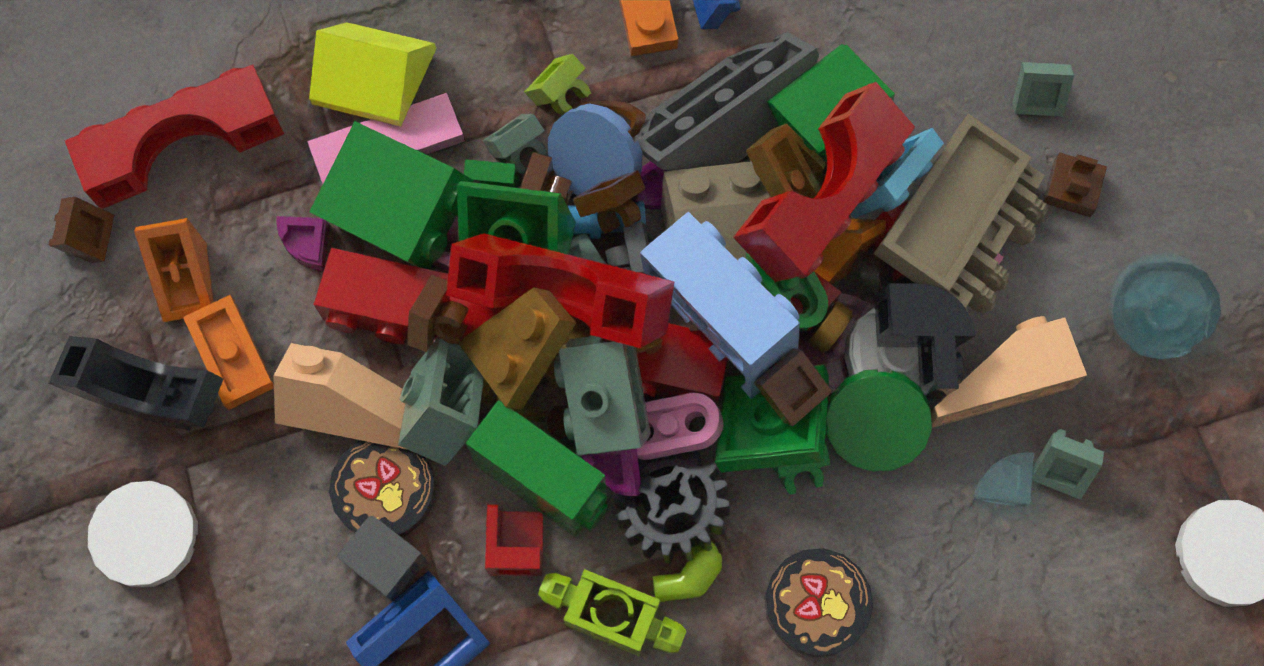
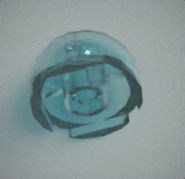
M1167 252L1144 255L1128 264L1115 279L1109 297L1111 320L1122 340L1141 356L1160 360L1182 357L1192 352V346L1198 344L1204 337L1207 340L1214 333L1221 314L1219 292L1206 271L1185 256Z

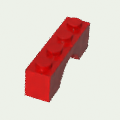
M252 64L245 68L227 70L219 78L198 87L182 88L174 93L172 97L151 106L135 107L126 116L104 125L88 126L80 131L79 135L64 141L84 192L99 208L104 209L147 191L148 175L153 162L168 145L179 139L193 135L213 136L224 140L240 153L282 136L285 133L266 89Z
M877 82L846 93L818 128L827 154L826 176L818 194L814 198H808L791 190L762 200L733 238L774 282L795 277L803 279L809 276L822 263L824 257L821 253L828 243L839 237L851 224L849 215L855 207L868 199L876 191L879 185L876 179L882 171L902 156L905 151L903 143L915 126Z
M485 233L451 244L446 296L490 308L507 307L534 287L550 291L569 315L582 320L590 327V335L642 348L667 334L674 281Z

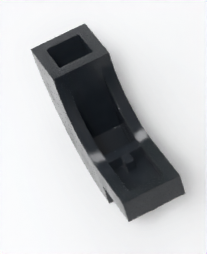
M69 336L48 384L125 414L190 431L192 426L205 427L208 417L213 413L217 405V395L224 378L208 370L175 367L150 361L120 350L96 338Z

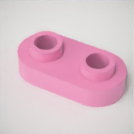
M689 393L645 402L649 427L654 428V435L641 448H637L638 459L650 460L701 450L711 446L719 438L723 429V417L719 408L709 397L700 393ZM704 417L705 425L700 431L692 432L689 430L690 422L694 418Z

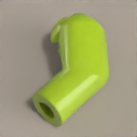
M711 542L712 549L706 551L699 545L692 547L693 560L687 561L681 573L652 576L655 598L660 599V602L698 598L704 595L721 572L722 556L718 553L717 546Z

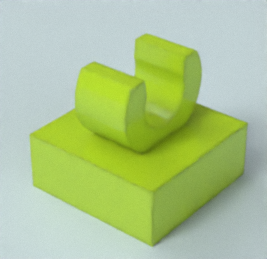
M573 54L555 58L524 91L536 106L551 103L554 111L562 116L573 109L565 99L568 89H571L580 99L586 98L591 94L588 85L584 81L576 79L584 71L585 67Z

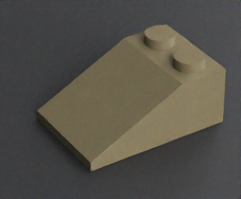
M751 161L664 171L661 214L665 230L687 212L701 224L708 221L723 236L726 242L725 248L737 260L741 257L746 259V251L733 237L759 203L764 199L770 198L763 182L755 173ZM691 320L688 322L690 331L700 330Z

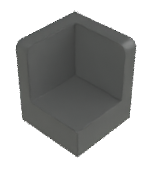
M369 516L336 556L392 602L403 593L428 561L421 552L375 516Z

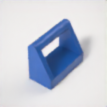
M430 571L425 573L346 641L353 657L361 666H380L379 664L446 607L469 635L433 666H466L491 643Z

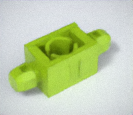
M586 569L582 573L578 586L571 584L572 578L557 573L545 575L538 596L544 603L558 610H561L562 606L568 608L563 619L566 627L637 656H640L646 640L654 643L653 649L669 654L679 653L687 631L680 623L666 616L663 621L655 618L660 605V599ZM595 589L601 591L594 598L596 605L600 606L607 600L620 601L627 608L628 618L633 619L634 616L633 605L642 608L631 638L622 635L630 628V622L624 621L616 627L605 626L598 620L596 608H590L592 623L583 619Z

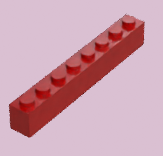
M331 248L314 306L322 319L326 321V326L334 330L355 333L356 328L375 332V336L383 341L393 344H404L405 339H408L409 311L430 276L434 275L448 281V274ZM450 297V301L461 303L469 309L463 321V324L467 325V330L460 342L464 337L506 307L490 308ZM668 323L667 334L660 337L662 339V347L657 352L647 354L646 351L637 354L645 401H653L655 396L669 398L689 393H700L709 397L717 406L728 358L725 356L721 361L717 360L708 349L713 343L701 330L690 331L688 327Z

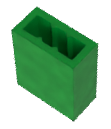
M354 121L309 212L411 264L430 270L433 262L437 261L445 251L447 234L458 215L457 184L460 181L474 182V180L443 162Z
M500 400L496 402L465 443L475 465L575 538L584 527L592 531L609 507L605 503L608 495L606 493L605 475L513 409L505 407Z

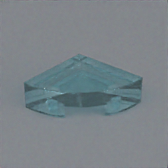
M1016 453L997 461L979 481L975 490L974 500L1019 507L1030 505L1034 453Z

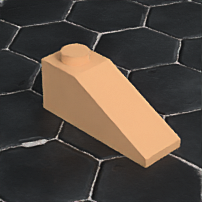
M1040 316L1018 324L1016 326L1017 331L959 384V389L948 394L931 411L932 428L1073 389L1087 374L1066 318L1047 322L1045 316Z
M290 344L273 375L276 424L405 449L398 445L405 403L400 401L402 388L343 353L319 349L314 346Z

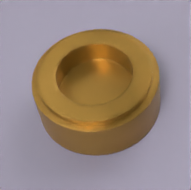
M837 301L820 322L807 343L819 352L826 353L852 319L853 311Z

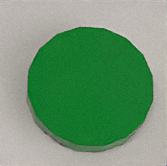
M878 369L863 370L846 378L832 393L827 409V437L836 453L852 466L872 472L895 470L911 463L925 449L932 431L930 403L921 387L905 374L892 371V373L878 372Z

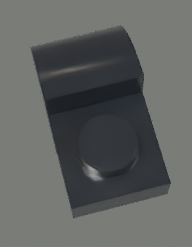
M889 283L874 296L877 347H918L920 387L926 398H942L959 389L958 383L962 380L964 365L960 352H956V347L975 337L973 322L966 308L952 294L933 285Z

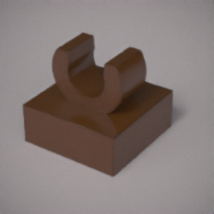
M533 152L520 188L561 193L567 205H569L573 191L570 190L572 181L560 176H554L552 157Z
M1059 152L1053 162L1043 202L1047 203V205L1091 217L1098 205L1107 166L1097 164L1098 160L1077 154L1074 157Z
M637 170L599 182L573 198V202L580 218L598 213V224L606 234L620 226L616 213L621 216L625 228L641 220L639 207L631 198L646 188Z
M75 196L62 198L59 212L54 218L56 225L53 238L49 240L48 245L90 263L104 262L115 215Z
M434 275L430 276L409 311L407 345L427 352L436 336L447 343L459 344L467 330V325L463 324V321L469 309L461 303L450 301V297L446 296L447 280Z
M795 348L789 351L754 382L781 420L792 427L832 392L803 351Z

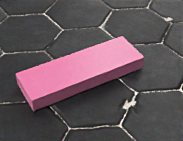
M447 93L411 105L402 126L372 119L361 122V124L426 155L465 141ZM352 126L307 141L322 184Z

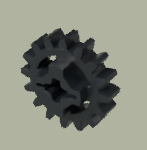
M697 451L691 454L688 460L682 459L681 453L671 455L670 458L663 459V457L652 459L653 462L648 465L638 459L641 478L639 491L641 494L637 496L614 494L616 507L622 510L615 517L620 529H628L625 533L627 543L632 547L642 542L641 549L644 557L650 559L656 550H661L665 564H671L674 552L682 551L683 556L688 562L692 561V547L699 545L706 551H710L712 545L709 534L724 535L726 531L724 521L719 517L728 516L731 512L729 501L723 499L729 494L726 480H716L719 474L715 463L713 462L701 468L702 459ZM697 484L702 487L707 495V507L702 505L701 499L695 497ZM681 499L682 504L680 506L675 504V502ZM639 503L643 504L646 511H649L647 525L638 516ZM664 504L669 505L668 510H664Z

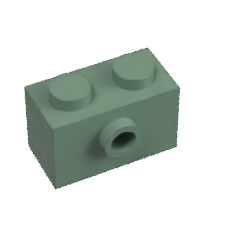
M596 336L570 339L560 348L559 355L555 357L554 372L558 386L560 388L565 387L569 408L564 410V427L567 438L575 440L577 455L641 448L651 433L636 347Z
M437 337L428 351L425 352L412 369L411 375L407 379L400 395V401L405 403L398 445L444 466L451 461L478 427L484 377L459 344H450Z

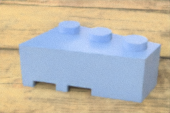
M687 212L640 252L643 271L647 275L674 281L672 307L686 323L691 320L713 343L708 349L718 361H721L726 356L745 376V383L741 388L752 399L760 392L754 382L793 348L798 349L799 314L784 296L777 294L774 297L761 284V275L747 259L741 257L737 260L725 248L726 242L723 236L711 223L705 221L701 224Z

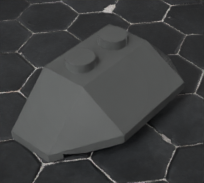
M787 31L775 36L774 42L757 44L725 58L653 109L645 120L640 134L634 137V143L638 140L642 155L664 170L672 171L738 163L748 155L746 150L771 129L779 127L766 101L817 63L819 58L817 48Z

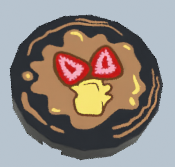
M361 440L345 451L339 458L331 473L329 495L335 514L350 531L356 533L369 516H375L396 534L403 537L410 534L425 521L434 504L435 480L431 465L424 456L408 449Z
M825 548L802 550L786 558L770 577L764 597L766 618L772 630L792 651L810 657L834 656L853 646L868 628L873 610L871 587L860 567L844 554Z

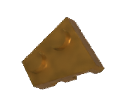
M787 123L771 129L746 150L755 173L763 182L770 197L792 190L802 196L814 198L824 183L826 175L822 171L825 170L826 162L815 151L808 149L803 143L802 138Z
M533 287L464 337L459 345L504 406L522 410L576 322L550 291Z

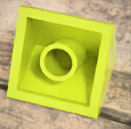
M348 22L316 30L309 100L312 105L402 126L436 51L435 43Z

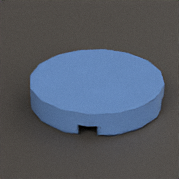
M594 104L580 105L566 112L554 122L548 136V156L552 157L554 172L557 176L572 181L570 190L577 196L599 182L637 170L641 174L642 150L638 140L634 143L632 136L628 133L631 127L621 116L607 107Z

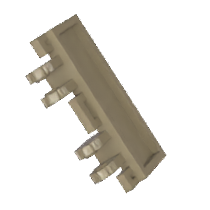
M967 114L874 252V255L916 284H928L946 290L956 297L965 308L970 306L971 310L981 312L982 314L992 311L996 305L995 301L997 295L994 293L1005 289L1010 276L1007 272L1008 270L1000 266L999 262L994 260V258L998 255L1008 238L1017 245L1021 244L1023 246L1032 243L1036 236L1037 228L1035 225L1041 222L1044 223L1048 216L1049 207H1047V203H1044L1043 199H1038V196L1034 194L1045 175L1028 164L1032 157L970 114Z

